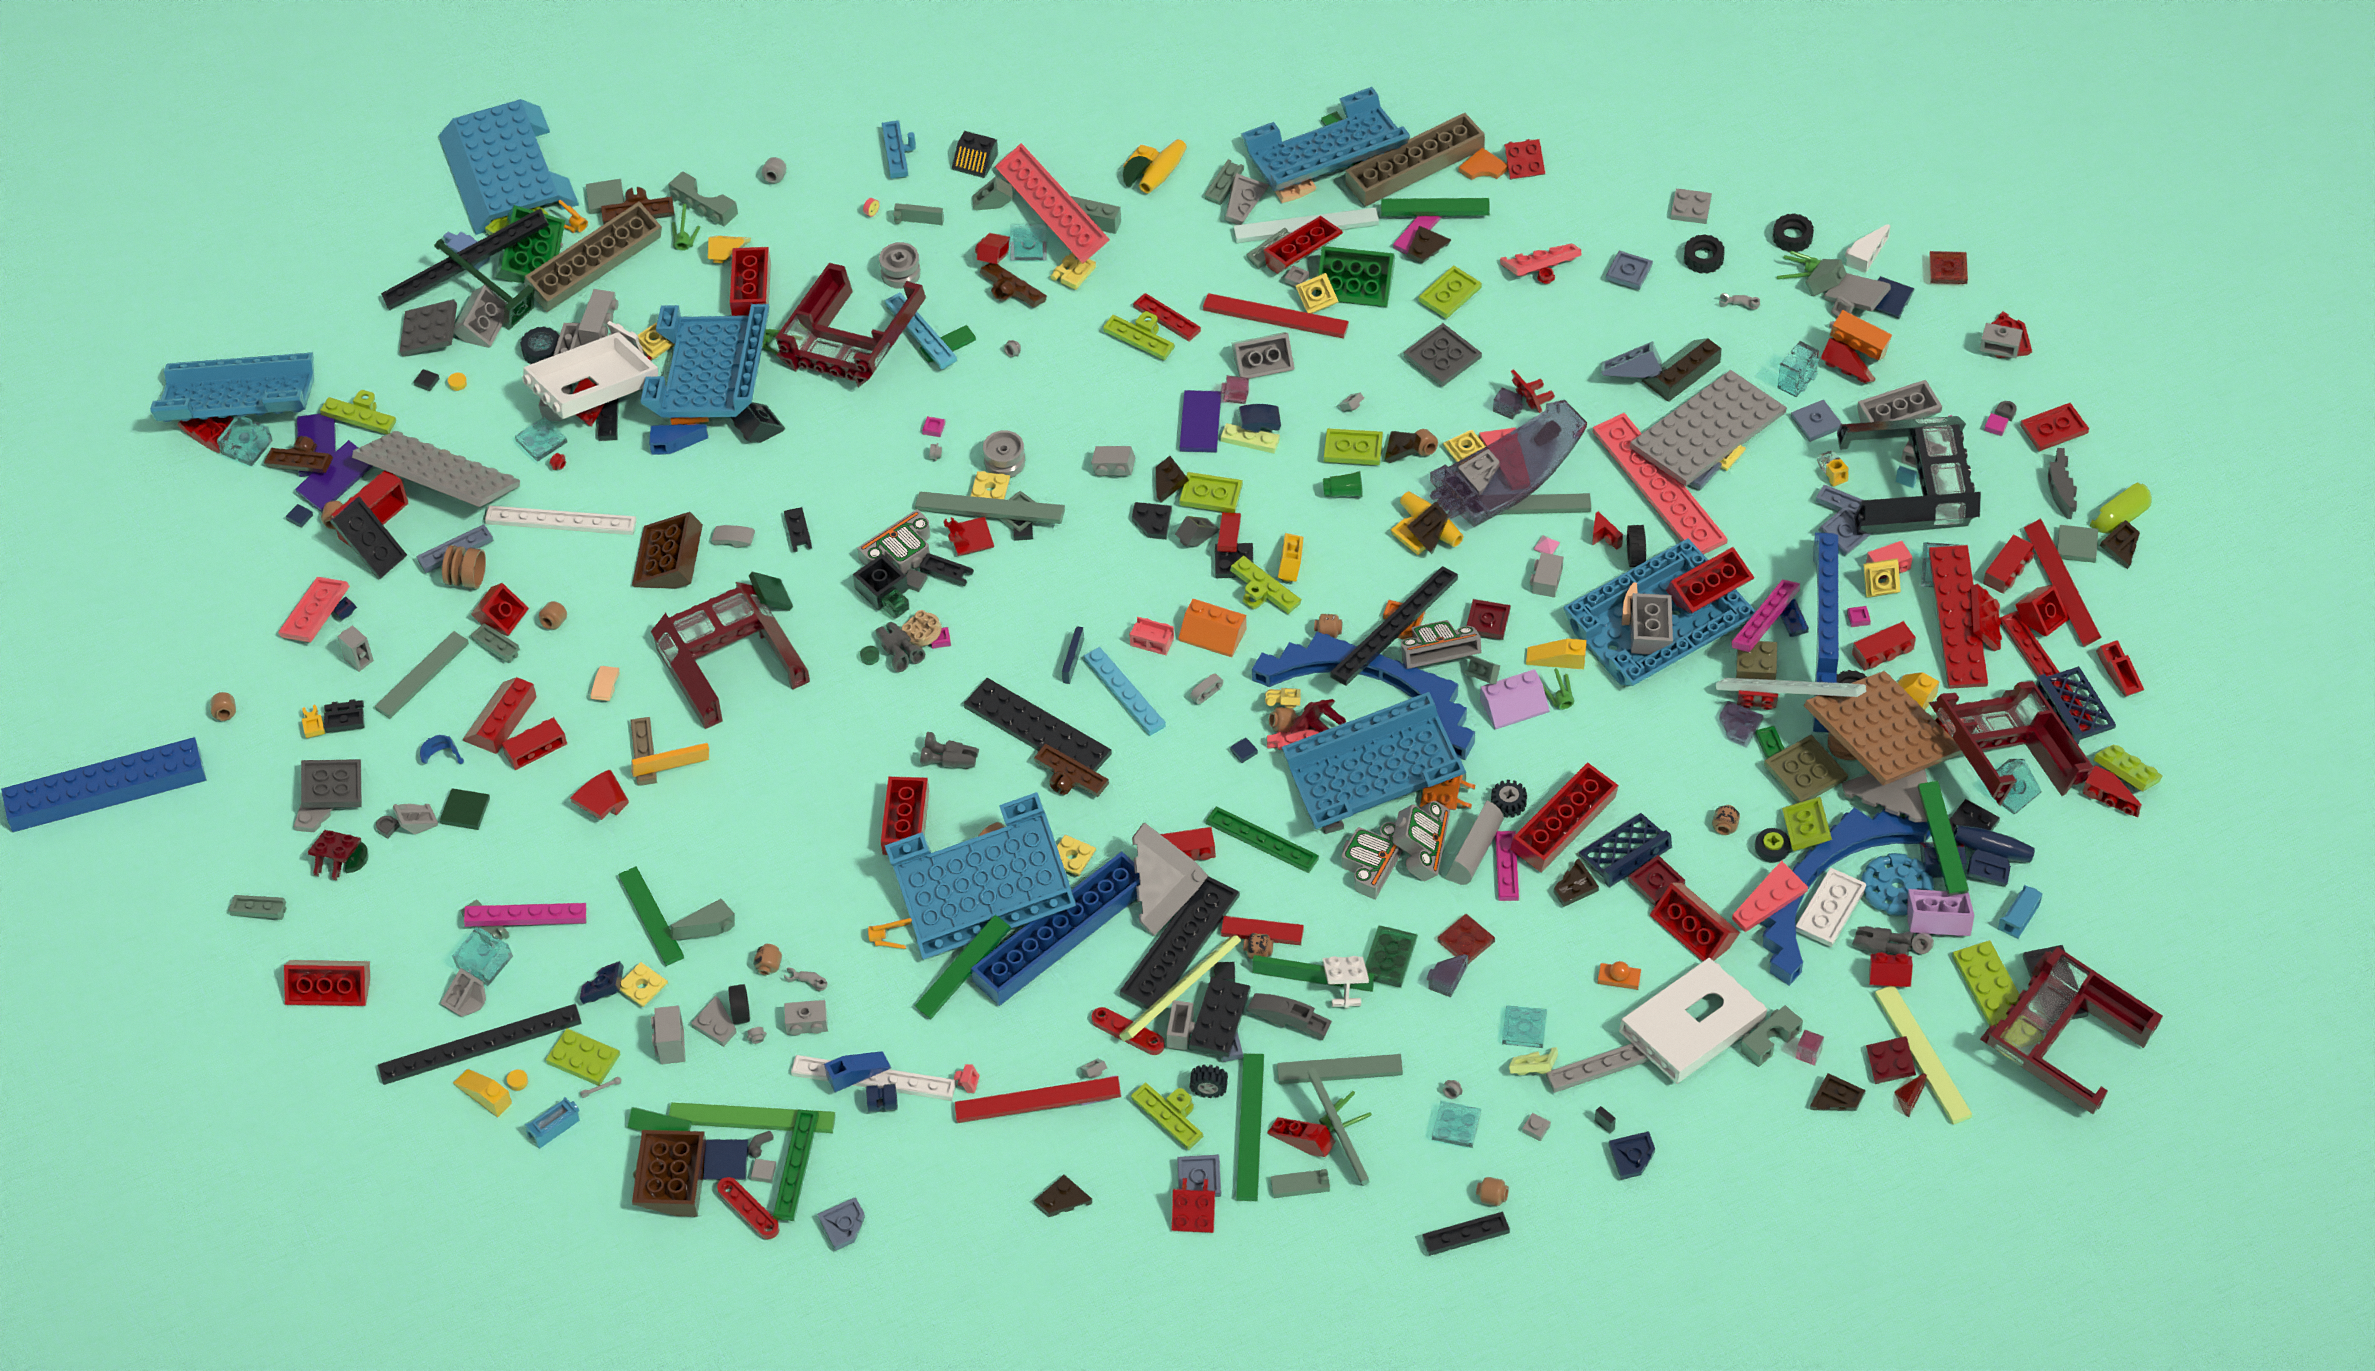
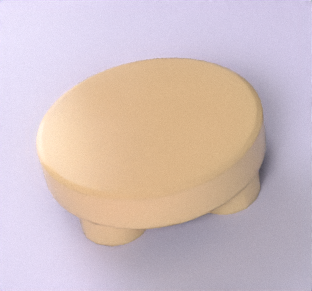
M919 610L915 613V616L903 624L902 630L911 638L910 643L921 647L934 642L939 637L942 626L936 615L927 613L925 610Z

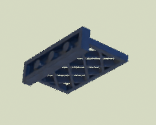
M2079 666L2048 677L2046 674L2038 676L2037 688L2077 744H2079L2081 739L2116 727L2114 720ZM2077 674L2080 681L2076 682L2068 678L2071 675ZM2051 682H2062V688L2053 686ZM2065 685L2077 687L2075 693L2065 690ZM2079 688L2087 690L2089 696L2077 694ZM2061 695L2073 697L2071 703L2063 701ZM2075 698L2085 701V706L2081 707L2073 704ZM2088 703L2097 705L2098 711L2087 709ZM2074 709L2082 712L2080 718L2071 715L2070 710ZM2084 713L2095 716L2094 721L2082 719ZM2097 718L2106 720L2108 724L2101 725L2096 723ZM2081 723L2090 726L2091 729L2082 732L2079 725Z
M1640 813L1581 850L1579 857L1604 878L1605 884L1608 887H1612L1657 855L1660 856L1671 849V834L1667 830L1662 831L1646 816ZM1642 821L1645 824V828L1634 827V825ZM1622 832L1630 833V837L1618 836ZM1633 833H1644V838H1632ZM1647 833L1657 834V836L1647 838ZM1613 842L1614 847H1603V844ZM1617 843H1629L1628 848H1617ZM1632 843L1643 844L1638 848H1631ZM1599 852L1598 857H1589L1588 854ZM1602 853H1613L1612 858H1601ZM1616 853L1627 854L1623 858H1615ZM1600 863L1611 864L1605 869L1600 867Z

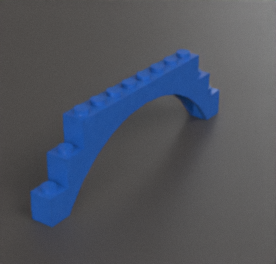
M1815 532L1813 545V562H1815L1817 573L1815 682L1837 683L1839 659L1838 535ZM1813 716V732L1829 733Z
M1316 632L1307 648L1300 644L1289 642L1280 659L1274 655L1262 652L1252 668V681L1271 687L1294 677L1314 673H1329L1357 646L1349 644L1344 640L1333 638L1328 634ZM1379 654L1359 673V675L1381 680L1392 685L1411 698L1430 692L1438 716L1457 757L1466 760L1475 744V731L1462 727L1467 719V707L1454 703L1458 697V683L1439 677L1434 673L1425 672L1417 667L1407 669L1404 663L1387 658L1382 654Z
M1854 807L1849 813L1846 812L1838 825L1832 826L1830 829L1832 840L1817 844L1813 851L1809 850L1801 863L1798 862L1792 871L1809 889L1817 877L1830 866L1853 853L1883 845L1920 844V842H1926L1931 836L1928 823L1910 821L1907 815L1903 819L1900 816L1886 812L1885 809L1881 813L1878 812L1871 819ZM1805 894L1760 923L1767 928L1762 935L1763 947L1774 954L1770 959V973L1789 986L1802 973L1803 960L1796 940L1795 920L1797 910Z

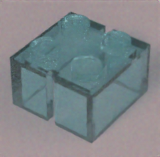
M1799 341L1791 350V354H1788L1780 363L1777 388L1796 398L1801 392H1804L1808 383L1811 380L1814 381L1817 377V365L1820 360L1818 358L1819 350Z
M236 416L217 439L222 455L234 460L237 458L239 462L249 466L255 464L273 441L268 426L256 421L252 423L251 419L244 416Z
M478 926L452 955L458 969L462 968L473 974L487 986L491 984L513 957L507 943L495 936L492 938L490 933Z

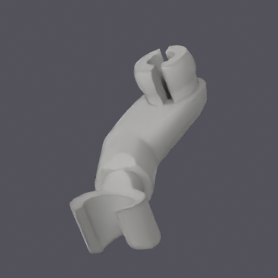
M1721 293L1720 298L1726 302L1719 300L1721 307H1726L1728 303L1741 304L1753 310L1759 308L1761 303L1758 297L1752 298L1747 295H1733L1729 297L1726 293Z
M788 967L787 971L794 976L789 978L784 975V979L787 982L799 979V981L808 982L819 991L825 990L828 985L826 979L815 972H796L793 968Z

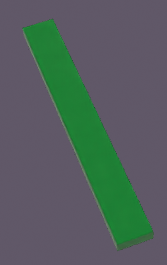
M1243 1054L1237 1201H1258L1264 1054Z

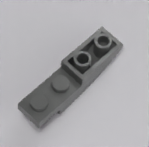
M2057 448L2055 462H2050L2049 488L2060 511L2067 519H2072L2073 512L2077 510V501L2074 500L2077 486H2073V478H2068L2069 471L2065 470V467H2068V456H2065V448Z
M1255 993L1247 1008V1011L1281 1027L1288 1024L1321 1040H1324L1332 1022L1314 1013L1315 1008L1310 1005L1272 994Z

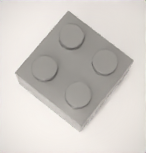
M679 1005L654 1008L655 1016H651L652 1029H654L652 1043L655 1048V1056L660 1058L661 1065L686 1062L684 1026Z

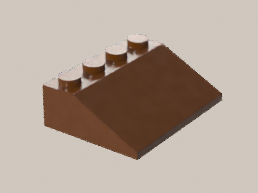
M691 512L644 526L632 582L633 587L676 589L692 583L703 524Z
M642 1130L632 1205L673 1216L698 1217L706 1148L704 1131Z

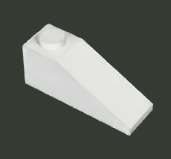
M1886 224L1855 241L1853 246L1849 247L1846 251V266L1866 273L1888 240L1891 225Z

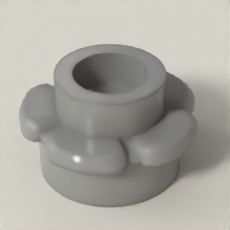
M1008 340L1007 344L1004 345V351L1009 357H1017L1021 352V346L1015 340Z
M938 443L931 444L929 459L937 461V458H941L942 447H938Z
M763 1027L749 1029L747 1031V1040L752 1041L753 1044L761 1043L764 1041L767 1033L764 1032Z
M1445 1081L1443 1093L1446 1097L1456 1099L1459 1095H1462L1463 1089L1458 1081Z

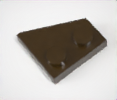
M1419 226L1406 257L1423 264L1429 260V257L1436 255L1440 249L1445 246L1447 247L1451 239Z
M1391 431L1385 460L1388 463H1392L1417 453L1421 437L1416 433Z
M1171 456L1155 467L1156 496L1161 503L1189 481Z
M1435 501L1407 527L1432 554L1449 516Z
M2125 520L2101 542L2100 546L2128 569L2132 563L2140 532Z
M1580 859L1575 861L1571 870L1567 871L1563 879L1554 887V894L1563 907L1599 891L1598 884Z
M1827 1073L1810 1105V1109L1856 1111L1866 1094V1090Z
M1065 1174L1034 1200V1205L1048 1217L1059 1215L1061 1212L1072 1211L1074 1207L1086 1204L1088 1206L1093 1203L1092 1198Z

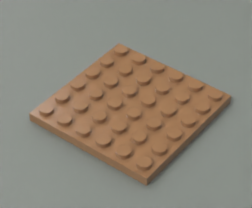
M1885 671L1850 683L1866 685V692L1858 697L1819 695L1806 700L1804 707L1883 786L1959 756L1962 753L1954 739Z

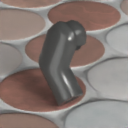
M771 1131L753 1137L748 1146L749 1155L753 1158L761 1156V1145L772 1141L774 1138Z

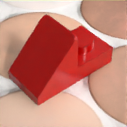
M1599 511L1596 512L1592 545L1605 539L1607 544L1612 545L1616 550L1619 549L1623 544V534Z

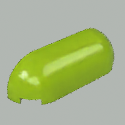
M2137 482L2105 504L2099 510L2102 513L2096 520L2092 519L2090 527L2098 529V532L2112 533L2125 520L2130 523L2151 506L2152 496L2150 490L2143 483Z

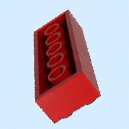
M1587 762L1520 829L1512 839L1510 850L1542 873L1616 798L1619 785Z

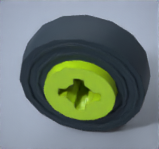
M1767 828L1757 835L1755 850L1763 860L1779 862L1784 860L1790 853V838L1781 829Z

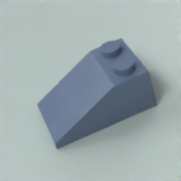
M1653 341L1603 361L1601 365L1603 376L1641 378L1649 376L1651 378L1658 375L1659 371H1662V360Z

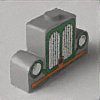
M916 509L857 547L859 560L864 565H867L883 554L904 574L908 573L910 569L918 568L927 553H930L929 544L926 542L930 538L929 520Z
M1448 620L1412 627V638L1401 641L1402 661L1406 668L1409 669L1482 653L1481 638L1474 627L1463 626L1455 630Z
M1432 801L1420 808L1412 804L1398 812L1395 822L1393 843L1411 855L1406 860L1407 869L1411 874L1424 882L1438 876L1451 811L1437 801Z
M1394 822L1384 823L1380 828V835L1358 827L1350 841L1347 840L1343 847L1342 868L1355 873V890L1375 900L1404 851L1393 843L1396 827Z

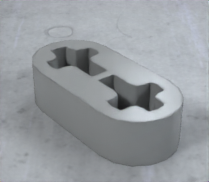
M1217 674L1210 675L1192 690L1190 698L1197 704H1202L1220 690L1224 682L1223 679Z

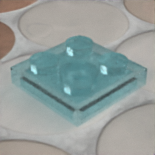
M545 417L515 435L516 442L537 462L567 443V438Z
M1506 1005L1502 1044L1543 1048L1547 1009Z
M1440 1101L1432 1140L1473 1148L1481 1116V1108Z

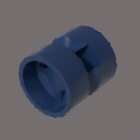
M895 1083L884 1084L882 1088L878 1085L866 1086L868 1113L880 1112L882 1108L886 1111L898 1110Z

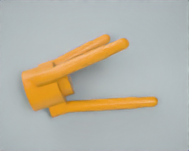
M559 200L558 202L572 215L569 219L570 226L565 225L564 228L573 233L576 230L582 232L586 229L588 221L580 216L571 206H567L562 200Z
M908 918L887 924L868 926L869 941L875 942V946L906 949L905 945L882 940L886 939L887 929L909 925L912 919Z

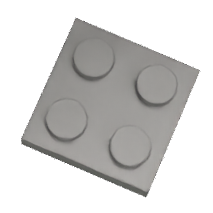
M1676 188L1671 220L1707 224L1712 193Z

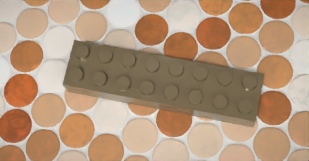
M1464 112L1409 139L1406 145L1398 149H1392L1381 155H1375L1347 169L1346 186L1366 207L1475 154L1481 148H1484L1485 134Z
M637 202L526 275L524 287L526 288L528 285H531L535 289L534 298L548 312L661 238L662 226L640 202Z

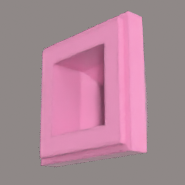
M1543 535L1534 547V550L1540 553L1553 554L1560 542Z

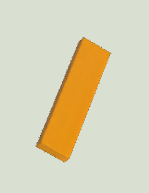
M708 743L632 759V775L635 777L709 760Z

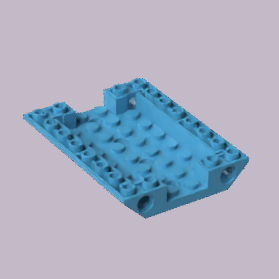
M1689 538L1564 606L1565 614L1574 634L1580 640H1587L1586 647L1620 685L1634 686L1748 622L1756 612L1736 589L1692 614L1676 606L1672 600V611L1680 613L1679 615H1672L1673 643L1652 654L1631 653L1630 625H1622L1623 604L1628 589L1632 583H1637V593L1669 595L1666 588L1672 580L1708 561ZM1609 646H1616L1618 649L1612 650V649H1609L1608 647H1609Z

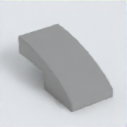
M735 525L716 526L711 541L714 545L731 543L734 548L751 546L755 530Z

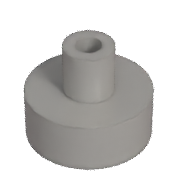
M1925 932L1918 933L1912 940V948L1919 954L1928 953L1934 945L1933 938Z

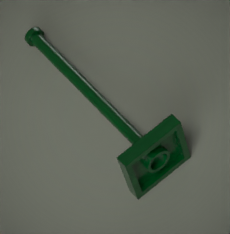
M442 239L435 243L434 247L437 250L443 251L507 302L504 306L505 328L510 330L534 309L535 289L531 285H528L517 296L512 298L444 244Z

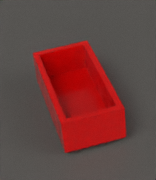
M384 470L345 504L336 509L331 516L333 519L360 496L384 525L409 504L402 480L393 473ZM336 529L338 538L344 543H346L348 546H350Z

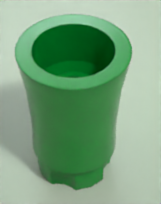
M1361 472L1323 478L1324 495H1332V497H1363Z

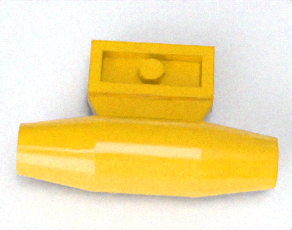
M1176 139L1159 153L1156 148L1141 144L1126 161L1127 163L1130 159L1137 156L1147 157L1153 161L1142 173L1144 176L1139 183L1140 189L1144 193H1151L1161 185L1177 167L1187 146L1184 141Z
M1408 491L1401 497L1400 503L1411 517L1404 518L1391 529V534L1415 554L1419 555L1426 548L1407 526L1432 504ZM1448 518L1440 540L1456 547L1462 542L1464 536Z

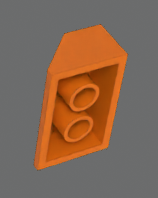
M1842 310L1834 322L1829 336L1849 345L1855 350L1867 354L1871 358L1881 360L1886 355L1892 334Z
M1192 599L1185 612L1178 640L1232 658L1247 629L1246 615Z

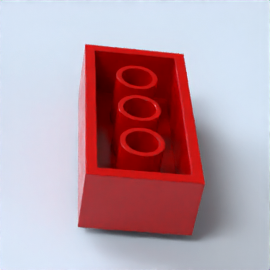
M769 247L732 249L730 286L732 316H749L751 304H769L771 271Z
M888 776L881 834L882 855H888L885 848L887 844L922 832L925 836L930 792L928 778Z

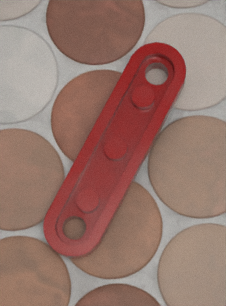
M1099 1007L1092 1012L1093 1025L1122 1040L1119 1036L1120 1033L1133 1023V1021L1105 1007ZM1145 1027L1133 1038L1124 1041L1150 1055H1158L1165 1048L1163 1037Z
M726 1177L719 1181L717 1185L719 1196L762 1238L773 1239L778 1235V1221L773 1219V1216L745 1188L731 1177Z

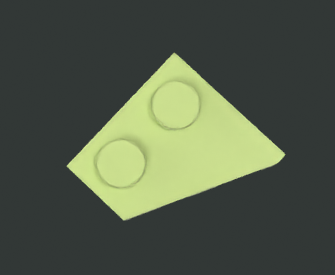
M1557 1047L1550 1048L1551 1053L1541 1056L1537 1051L1528 1055L1513 1057L1509 1065L1510 1074L1525 1075L1529 1072L1544 1074L1551 1071L1558 1056Z

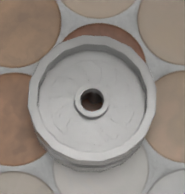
M905 242L892 243L883 248L879 255L883 282L889 287L904 289L903 285L906 281L916 283L920 278L921 272L919 254L916 248Z
M1000 430L987 436L983 442L986 470L989 473L1010 475V477L1019 474L1025 467L1024 442L1017 433L1009 430Z

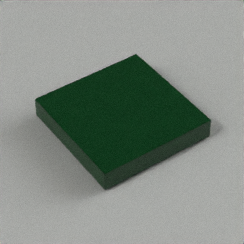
M753 571L748 575L761 604L787 611L793 608L781 579Z
M452 788L442 812L440 823L479 830L490 795Z

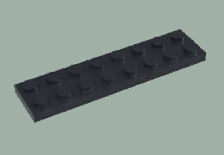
M986 678L964 702L965 709L1037 751H1040L1047 744L1095 772L1112 754V749L989 678Z
M1208 876L1199 889L1180 908L1121 988L1120 996L1145 1009L1150 1008L1177 983L1224 916H1226L1239 898L1240 891Z

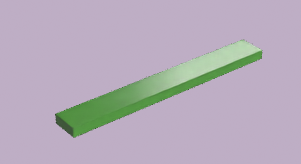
M671 1102L669 1115L691 1120V1125L793 1131L798 1110ZM818 1111L819 1117L815 1132L833 1133L835 1112Z

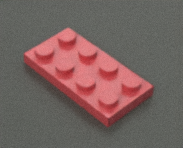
M316 577L279 630V635L282 638L312 642L350 586L347 581Z

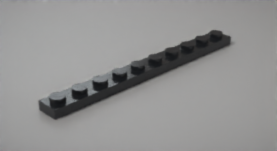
M540 208L457 252V254L474 266L549 226L548 221ZM448 257L382 292L381 295L387 308L391 310L461 273L465 269Z
M1442 566L1331 671L1330 678L1347 686L1458 580V574Z
M575 1003L377 1065L383 1085L574 1027L582 1024Z

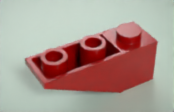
M1829 338L1820 358L1825 361L1826 365L1833 368L1837 366L1841 368L1842 373L1849 376L1853 374L1858 377L1857 380L1866 384L1875 381V377L1853 348L1834 338Z
M2095 765L2085 782L2083 794L2091 799L2103 802L2109 807L2119 809L2127 815L2138 818L2142 804L2114 773Z
M1277 1117L1267 1132L1268 1135L1309 1155L1325 1158L1336 1142L1326 1125Z

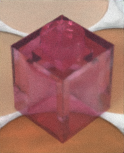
M1227 375L1225 383L1222 382L1221 394H1224V401L1246 404L1249 393V378Z
M1804 1030L1797 1045L1795 1059L1815 1066L1823 1048L1824 1036Z

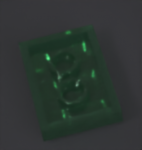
M1378 925L1365 964L1367 973L1374 974V982L1402 988L1418 934Z

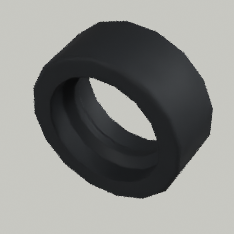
M745 984L729 986V1002L733 1023L750 1022Z

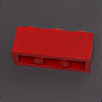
M2013 534L1986 570L1983 584L2002 594L2008 588L2011 589L2015 583L2016 576H2020L2024 571L2025 564L2032 561L2034 557L2032 552L2034 544Z
M1902 621L1854 642L1852 655L1865 671L1875 668L1883 662L1891 661L1899 655L1911 652L1914 649L1916 637L1905 622Z
M554 717L502 743L504 754L515 770L567 745L565 733Z
M1211 827L1160 834L1194 861L1208 860L1216 857Z

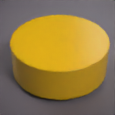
M462 373L451 374L448 378L449 387L455 391L464 389L467 385L466 376Z
M519 1069L511 1071L507 1076L509 1088L514 1091L524 1089L528 1084L527 1074Z

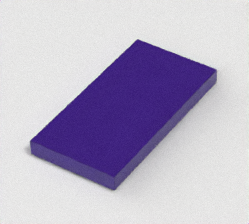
M1184 390L1180 452L1217 453L1221 391Z
M321 413L297 416V436H307L313 439V442L317 444L315 452L329 453L332 456L336 452L335 419L323 416ZM298 470L300 477L310 476L313 473Z
M348 440L332 455L333 459L326 473L313 472L295 490L322 512L326 503L336 501L367 473L373 465L352 458L353 450L358 449V447Z

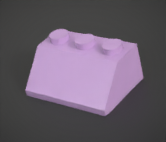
M1535 669L1499 680L1496 684L1490 683L1481 686L1480 701L1495 730L1550 711L1543 684Z
M1908 889L1907 921L1910 932L1917 934L1925 932L1936 935L1971 936L1975 916L1969 893L1948 896L1947 891Z

